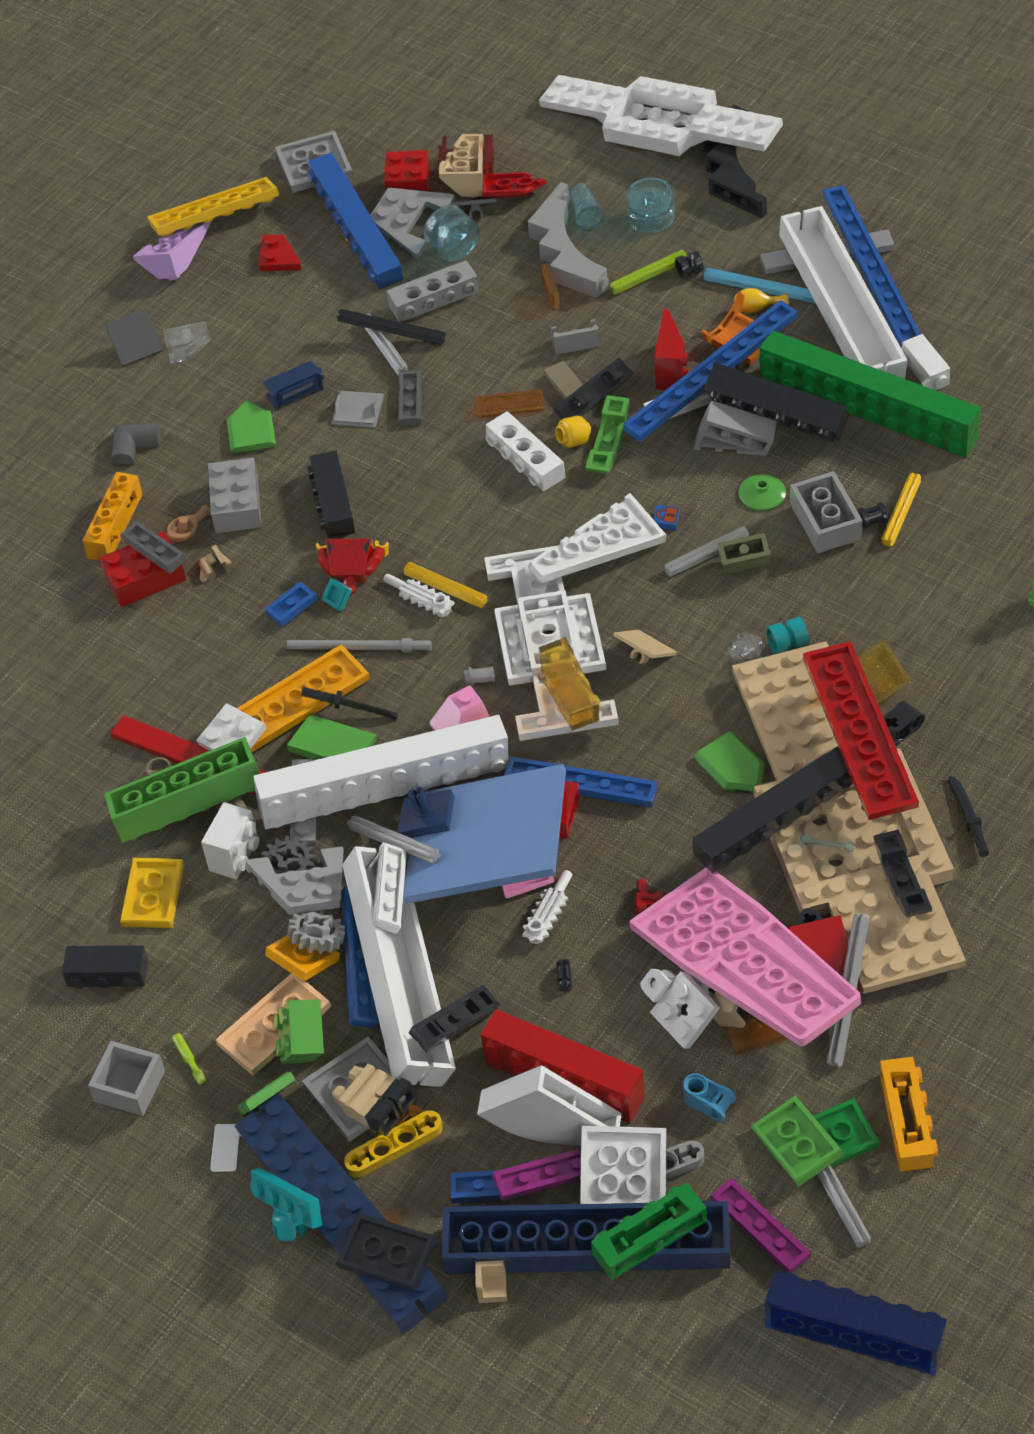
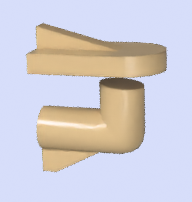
M216 544L211 546L227 573L231 572L229 567L233 563L220 552ZM211 553L202 557L198 562L202 583L216 577L211 565L217 561Z

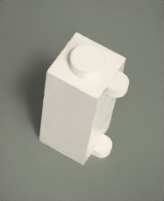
M923 334L902 342L901 349L908 360L907 365L921 381L922 386L937 390L949 385L950 367Z

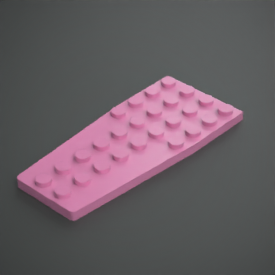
M704 868L629 921L630 929L681 969L799 1046L807 1045L861 1004L860 993L761 904L716 871L711 873L707 868Z

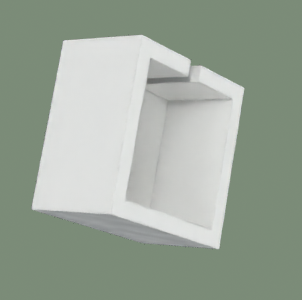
M223 802L201 841L209 871L237 880L241 871L245 870L246 860H248L252 851H255L259 845L256 823L253 820L251 810Z

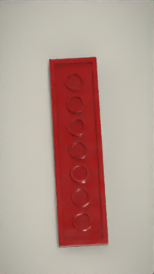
M852 642L803 653V662L868 820L919 808V800Z

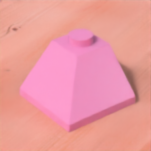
M469 685L448 696L430 721V726L435 731L490 716L483 701Z

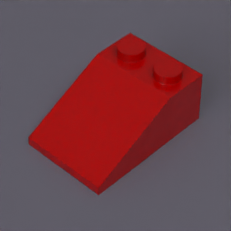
M663 309L654 355L656 390H667L689 373V369L685 368V366H688L689 353L685 352V343L668 309Z

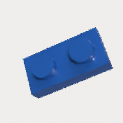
M299 582L266 607V615L283 627L317 600L316 593L302 582Z
M499 1170L450 1173L451 1202L466 1203L501 1200L492 1178L493 1172Z

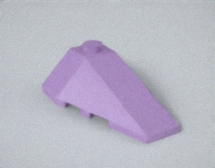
M211 221L196 223L190 229L175 230V234L158 239L159 244L154 247L152 245L143 247L133 258L158 279L168 278L169 281L176 280L188 268Z

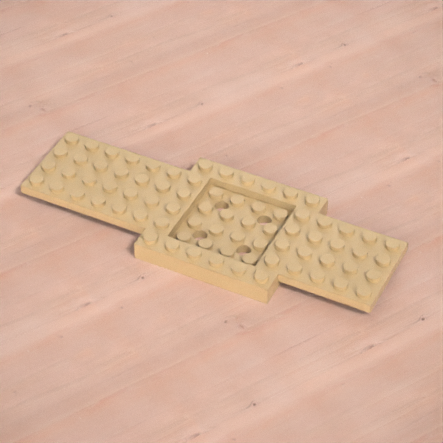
M827 641L732 665V673L776 778V781L754 786V799L838 746L802 659L805 652L829 647ZM900 748L897 751L919 800V808L868 820L865 811L862 810V803L853 784L850 788L843 789L835 794L828 802L821 803L813 808L808 815H802L793 821L789 827L777 831L770 838L800 913L807 909H813L820 913L821 916L831 914L832 917L841 915L848 943L854 915L858 913L869 917L858 978L863 994L966 966V959L934 888V885L953 881L954 868ZM816 819H822L826 823L824 825L818 826L814 824L813 821ZM899 829L907 848V857L921 889L924 888L932 906V912L905 917L886 880L873 835ZM838 859L842 861L843 864L840 866H833L829 862L831 860Z

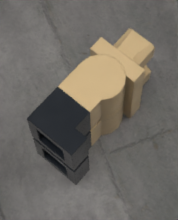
M367 1064L365 1068L354 1066L348 1074L351 1085L348 1088L341 1085L337 1086L332 1092L334 1101L342 1107L347 1117L355 1119L385 1137L401 1119L399 1114L403 1116L417 1099L411 1081L404 1078L398 1080L382 1070L375 1069L370 1064ZM404 1095L406 1099L401 1104L399 1100ZM389 1116V1121L384 1124L383 1119Z

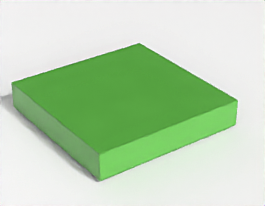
M286 1072L239 1104L237 1109L241 1115L250 1112L296 1079L291 1072Z

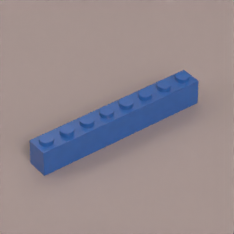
M328 153L308 161L309 170L307 175L310 182L315 183L319 197L323 196L327 210L332 211L336 225L340 224L342 234L345 239H349L353 253L358 254L361 266L367 268L370 281L375 282L378 288L381 289L403 280L400 262L333 154Z

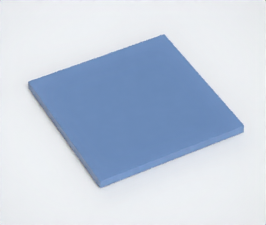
M564 764L426 791L425 794L448 789L452 790L455 797L450 830L412 838L437 848L441 857L437 859L436 863H431L409 854L403 891L405 904L554 876L556 872L566 776Z

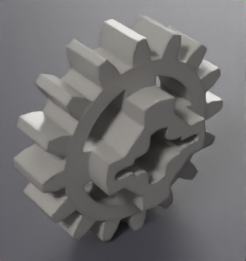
M322 910L319 913H315V911L300 913V916L294 914L293 918L289 920L287 936L292 938V944L299 943L300 950L308 948L309 953H312L313 950H317L319 954H322L324 950L332 953L333 948L339 949L340 944H343L345 926L340 925V919L334 920L333 914L324 915Z

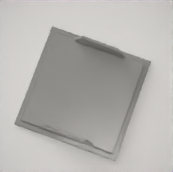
M340 391L337 395L331 425L376 428L384 394Z

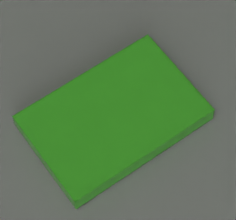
M309 714L287 744V751L318 760L371 747L377 739L376 734Z
M796 1095L750 1126L753 1133L798 1187L844 1156L842 1149Z

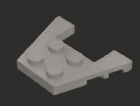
M388 188L370 216L382 234L387 238L391 237L399 243L400 248L404 247L411 253L413 258L418 260L426 247V240L409 234L426 207L447 214L455 201V195Z
M343 846L320 849V859L324 866L323 868L314 867L309 870L288 871L276 874L268 857L248 859L245 862L246 871L249 874L253 873L258 878V883L261 886L265 885L271 891L273 899L289 915L340 908Z

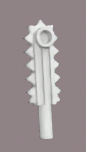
M388 573L384 576L383 581L399 589V597H403L404 600L411 599V604L418 603V607L425 606L426 611L433 610V615L437 614L439 617H445L452 612L451 607L455 604L454 601H451L450 596H446L442 592L435 593V588L428 589L427 585L421 586L420 581L415 582L414 579H408L406 583Z
M564 870L554 889L551 887L549 890L544 889V894H540L542 901L536 902L538 909L531 910L533 916L527 918L528 924L523 925L525 931L522 934V937L528 938L530 943L539 944L544 938L549 937L547 930H552L553 925L551 923L558 921L555 915L562 914L559 907L566 906L565 902L568 900V897L564 895V890L572 877L570 871Z

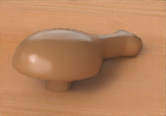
M203 505L193 515L181 516L172 520L166 529V535L172 542H183L190 539L195 534L198 523L203 518L211 515V508Z

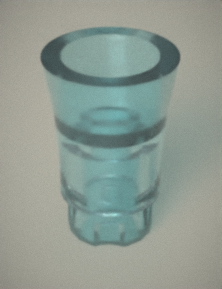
M580 183L573 187L570 191V197L578 227L583 230L598 228L605 220V211L586 184Z

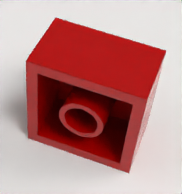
M428 150L386 152L385 190L396 188L429 192L430 162Z

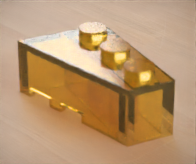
M565 637L540 646L539 656L542 681L571 730L573 731L600 721V700L597 695L594 696L567 638Z

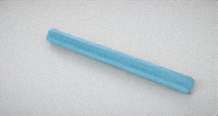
M706 268L704 272L705 281L742 289L756 288L763 293L776 296L787 294L790 299L816 304L808 288L713 268Z

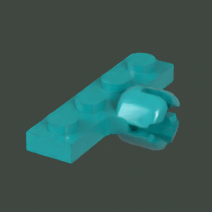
M262 1168L250 1171L252 1179L250 1189L255 1198L265 1202L274 1209L272 1226L274 1236L283 1242H290L297 1237L296 1232L300 1234V1237H304L307 1226L311 1229L322 1226L318 1198Z

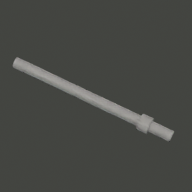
M402 638V640H287L288 650H332L340 644L347 650H401L402 653H412L413 650L432 649L431 641H413L412 638Z

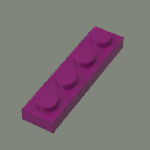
M581 1149L493 1172L492 1178L501 1202L579 1181L581 1179Z
M730 1178L711 1194L712 1201H728L729 1218L789 1275L811 1258V1252L733 1178Z

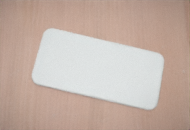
M217 1124L215 1126L211 1171L229 1172L236 1170L240 1136L234 1127L236 1124Z

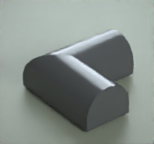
M159 423L116 425L111 457L112 466L134 465L136 448L158 447L161 431Z

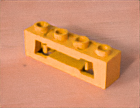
M116 472L82 540L88 559L100 561L99 557L116 550L121 540L120 534L126 530L143 495L137 475Z
M913 1057L880 1061V1080L899 1172L933 1168L934 1156H938L936 1139L931 1140L930 1137L933 1125L931 1115L925 1114L924 1107H927L925 1090L920 1091L919 1083H922L920 1067H915ZM909 1086L908 1101L915 1132L907 1133L905 1145V1123L899 1096L906 1095V1087Z

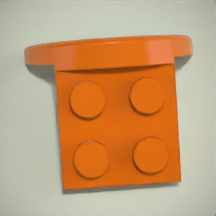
M743 292L737 294L730 311L716 329L710 333L702 329L701 335L704 341L719 349L754 321L741 314L745 299ZM759 348L742 362L751 366L760 357Z

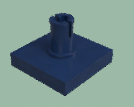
M416 787L412 788L408 792L409 797L403 799L398 833L413 838L449 831L455 797L452 790L448 789L425 794L423 787H418V792Z

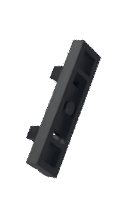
M619 357L556 405L553 411L561 420L573 416H583L605 399L607 395H610L632 378L634 373Z
M482 985L415 1024L408 1033L425 1052H428L498 1009L500 1003Z

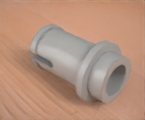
M493 666L478 669L468 667V670H464L465 685L470 684V686H473L476 683L495 682Z

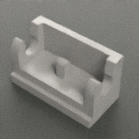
M595 319L590 320V328L558 333L556 332V326L551 327V338L555 354L600 347L599 331Z

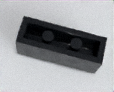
M144 945L66 946L62 974L67 987L108 988L110 986L133 988L135 986H145L148 957Z

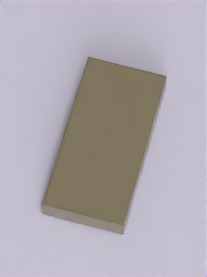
M564 361L544 369V375L564 399L583 385Z

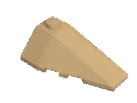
M462 134L454 144V150L448 152L445 161H441L439 165V178L461 197H483V134Z

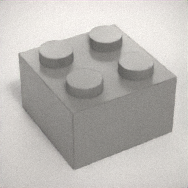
M110 1041L88 1087L94 1102L143 1116L165 1073V1069L159 1054Z

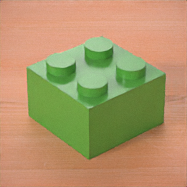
M320 999L288 1000L278 1010V1013L274 1015V1026L276 1030H279V1040L276 1041V1055L280 1056L281 1064L313 1063L324 1053Z

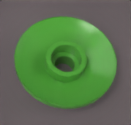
M767 474L751 476L744 480L739 488L741 502L746 507L756 511L775 509L782 504L786 496V488L782 481Z

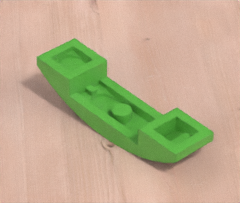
M606 396L602 410V421L594 448L589 453L585 467L586 471L606 474L610 472L622 440L623 424L627 418L629 398Z

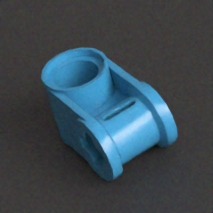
M698 1073L688 1075L683 1083V1100L685 1104L717 1122H723L728 1107L737 1100L736 1094L731 1089L719 1085ZM699 1089L701 1092L694 1093L690 1090Z

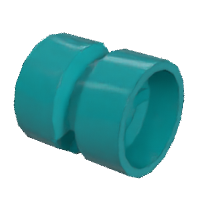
M800 616L786 620L785 625L780 622L766 627L767 640L774 655L790 651L791 648L798 649L810 645L807 627Z

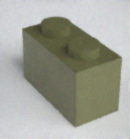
M765 533L718 543V554L723 575L770 565V551Z

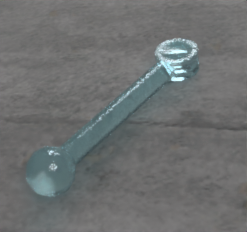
M802 835L800 838V842L803 845L812 843L843 848L848 853L853 852L855 844L851 841L838 843L813 839L808 835Z

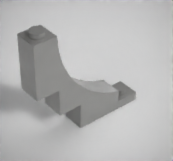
M560 182L528 221L529 238L540 242V259L551 263L552 282L597 298L608 287L607 268L586 258L570 241L566 233L568 204L570 202L568 184Z

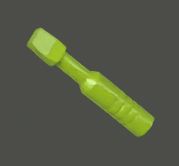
M177 1033L172 1037V1041L184 1062L188 1063L193 1071V1077L201 1085L206 1081L202 1070L197 1067L194 1056L180 1033Z

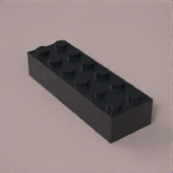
M716 362L713 363L704 387L712 401L724 405L728 402L734 405V408L744 411L749 409L755 412L756 415L766 418L772 417L777 420L778 424L790 427V424L799 427V431L806 434H811L812 431L820 435V438L833 442L834 439L840 441L850 415L843 405Z

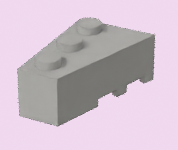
M710 401L697 429L693 450L709 447L715 448V452H722L723 449L737 450L738 454L766 456L774 440L777 421L722 403Z

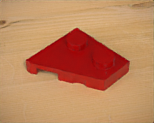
M283 234L262 235L259 259L260 272L301 270V262Z

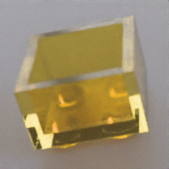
M885 639L858 656L877 704L912 682Z

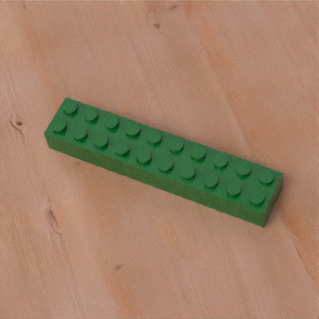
M773 330L759 348L760 378L843 405L850 415L967 458L979 440L981 407Z

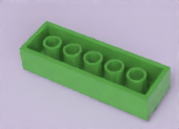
M243 737L104 794L111 819L122 843L129 840H135L148 832L160 830L173 822L182 821L200 811H207L222 802H229L247 792L256 791L253 776L260 774L247 739Z

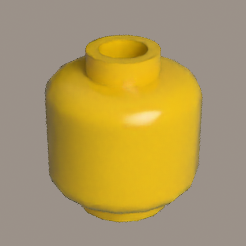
M581 416L564 418L559 421L555 429L557 441L567 448L584 445L591 434L590 424Z

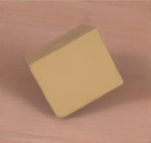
M715 992L712 999L720 1009L713 1019L719 1026L744 1028L746 1022L736 1012L738 1005Z
M504 1261L475 1262L478 1302H507V1275Z

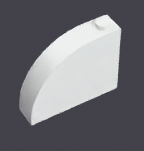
M541 1065L481 1090L477 1115L507 1132L526 1139L549 1144L580 1146L582 1126L620 1127L622 1113Z

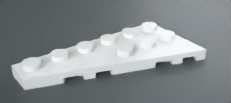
M629 493L625 496L623 502L613 504L608 512L599 514L575 530V534L570 538L565 537L562 539L560 545L555 548H549L531 560L530 570L541 583L664 543L666 542V534Z

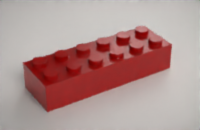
M496 1009L481 1033L484 1060L491 1068L495 1070L502 1069L515 1077L542 1065L622 1113L621 1121L631 1123L645 1098L643 1069Z

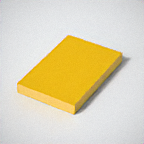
M132 859L120 920L122 927L173 928L184 869L183 859Z

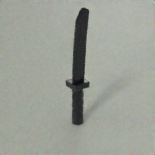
M308 687L302 688L301 696L334 703V708L339 709L340 705L392 719H398V714L395 712L342 698V691L337 690V694Z
M949 776L948 782L966 819L967 832L971 831L979 856L986 857L989 855V850L981 830V817H976L961 782L955 777Z

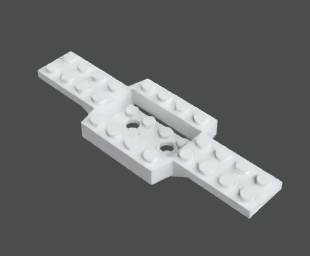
M558 75L539 99L540 107L596 118L603 123L602 129L605 141L680 156L689 147L706 140L765 151L783 126L782 118L717 106L715 90L642 76L627 88ZM643 104H645V105H650V106H655V107H653V108L644 107ZM661 108L670 109L674 111H664ZM680 112L690 113L691 115H684Z

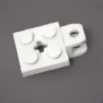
M650 969L640 983L644 993L653 1002H657L650 1013L686 1049H690L720 1009L716 1002L687 972H680L676 976L670 970ZM652 978H655L656 980L652 983V987H651V985H650L651 979H652ZM682 1005H688L686 1009L688 1012L687 1016L681 1013Z

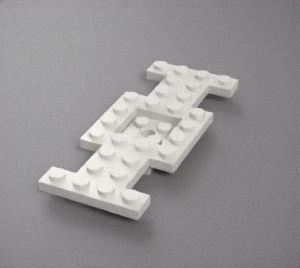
M557 546L484 558L488 581L512 577L518 604L494 609L508 684L511 686L533 682L539 712L515 716L520 741L619 725L614 700L589 704L584 682V673L606 670V662L590 593L567 597L562 577L541 583L530 570L531 560L549 548ZM547 630L554 631L552 634H544Z

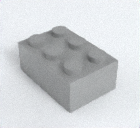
M254 458L208 463L211 517L215 533L261 528L259 483Z
M834 471L790 485V505L817 553L862 540L863 520Z

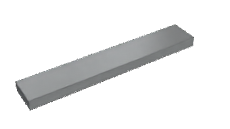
M889 230L869 233L879 253L894 250V242ZM841 238V241L845 246L848 254L851 258H854L845 239ZM787 249L760 254V260L766 274L797 269Z

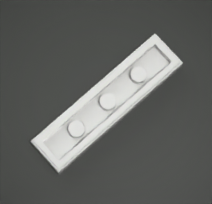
M383 842L379 847L372 926L397 934L401 928L407 850Z

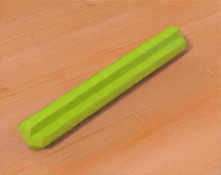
M683 250L670 254L611 282L609 289L613 295H617L674 268L675 258L682 255L686 257L687 254Z

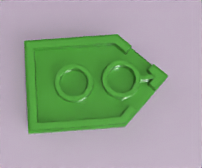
M246 399L226 419L231 454L276 447L271 411Z
M733 731L727 732L703 747L694 756V760L724 791L735 792L736 790H744L754 794V786L762 785L765 763Z

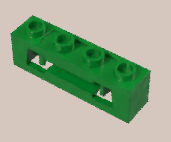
M687 1182L680 1187L675 1186L656 1202L651 1201L647 1203L640 1212L633 1216L624 1217L611 1230H605L596 1235L594 1240L591 1241L592 1254L611 1281L707 1222V1208ZM671 1215L669 1219L665 1221V1217ZM633 1241V1246L628 1248L629 1243Z

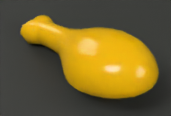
M746 288L739 291L745 294L741 312L746 314L758 313L769 305H775L780 300L789 305V296L787 294L769 296L756 288Z

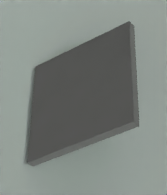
M497 198L453 202V206L471 204V210L469 211L470 219H473L472 213L475 210L480 212L481 219L483 218V211L480 208V204L497 202Z
M146 309L105 324L122 366L163 350Z

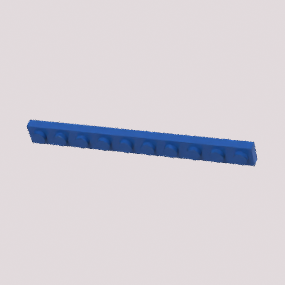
M841 185L823 190V197L899 346L902 347V342L921 335L845 186Z
M780 300L623 424V430L641 442L705 391L704 387L714 362L734 368L756 351L772 330L779 332L797 318V311Z

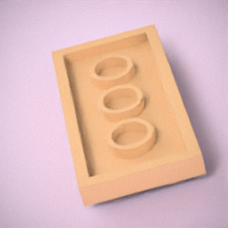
M291 973L216 1039L217 1045L254 1076L276 1056V1041L279 1040V1030L275 1029L274 1015L278 1013V1010L288 1000L320 999L321 1015L331 1007L330 1001L306 981H302Z

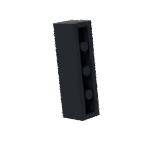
M337 450L309 456L311 465L307 466L309 479H314L315 481L311 482L313 496H318L319 498L314 500L317 513L322 512V516H318L321 530L326 529L328 538L355 533L352 512Z

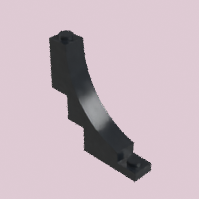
M734 104L730 107L737 110L747 111ZM709 140L704 141V149L710 151L706 155L707 172L712 174L709 177V194L759 218H763L767 214V197L756 193V182L741 167L736 155L739 146Z

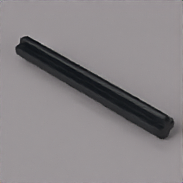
M339 309L337 314L338 322L440 345L444 344L446 333L443 331L345 309Z

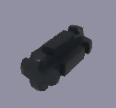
M559 959L556 962L558 990L561 992L570 991L572 989L570 961L568 959Z

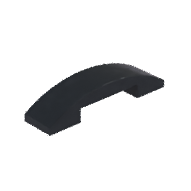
M899 829L873 835L886 880L905 917L932 912V906L924 888L921 889L907 857V848Z

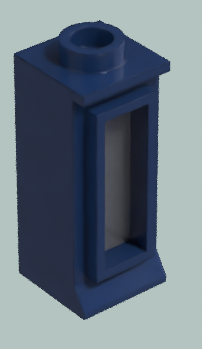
M308 361L263 381L264 386L269 392L266 394V398L277 411L280 406L320 388L324 390L322 380L325 377L320 367L317 368L312 361Z

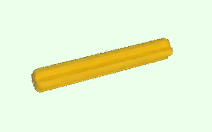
M909 474L881 537L883 545L889 547L894 545L921 483V476L919 474Z
M408 562L404 566L403 570L406 576L479 608H483L487 603V596L483 593L412 562Z

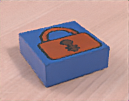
M657 505L653 520L661 529L676 530L680 516V507Z

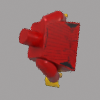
M371 538L326 539V546L320 547L319 543L316 544L318 563L325 574L351 588V594L356 593V582H367L368 576L374 573L383 557L389 554V542L380 546L379 541L376 540L374 548Z

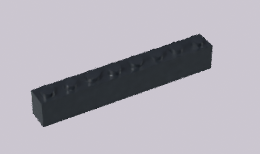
M839 747L833 748L693 837V854L711 873L718 869H723L738 856L747 854L752 847L770 839L777 831L789 827L793 821L802 815H808L816 806L831 800L841 790L850 788L853 785V781Z

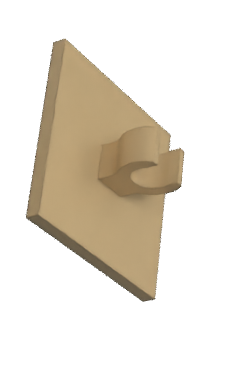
M640 630L614 632L613 634L614 637L635 648L631 652V659L637 658L638 654L641 653L640 664L647 663L649 657L674 656L677 653Z

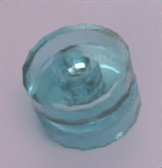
M653 177L643 178L634 182L628 188L626 193L627 215L629 223L633 228L641 232L652 233L662 231L673 223L675 218L674 191L667 181Z
M452 204L437 209L430 216L424 228V239L445 260L450 262L459 261L466 257L475 248L480 236L479 226L458 206Z

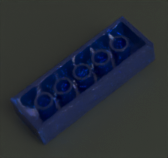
M774 1271L765 1299V1328L936 1376L944 1347L946 1318H942L935 1312L928 1311L924 1313L913 1310L906 1304L899 1303L895 1305L888 1303L877 1296L870 1295L867 1297L856 1294L848 1288L842 1287L838 1289L827 1286L820 1280L809 1281L802 1279L791 1272L781 1273Z

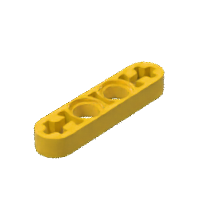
M435 1111L422 1112L394 1127L386 1137L381 1134L351 1150L344 1159L347 1173L354 1178L366 1176L441 1134L443 1128L440 1115ZM430 1121L431 1124H434V1127L430 1128L425 1123ZM415 1127H418V1130L421 1131V1135H418ZM408 1132L413 1135L410 1142L402 1143L398 1140L402 1133ZM385 1145L389 1148L388 1153L383 1156H378L374 1153L378 1146ZM367 1153H370V1157L372 1160L371 1162L369 1161V1157L366 1156ZM357 1160L359 1163H362V1166L357 1167L353 1165V1161Z

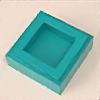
M330 578L321 600L338 611H343L352 589L338 580Z

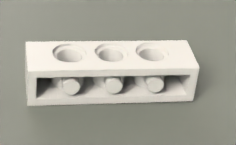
M508 411L486 424L487 435L485 437L488 444L499 450L502 457L511 461L517 471L523 472L534 486L537 485L544 492L565 479L564 462Z

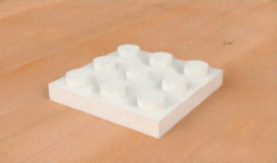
M581 1127L580 1204L649 1203L651 1201L656 1202L666 1195V1128Z

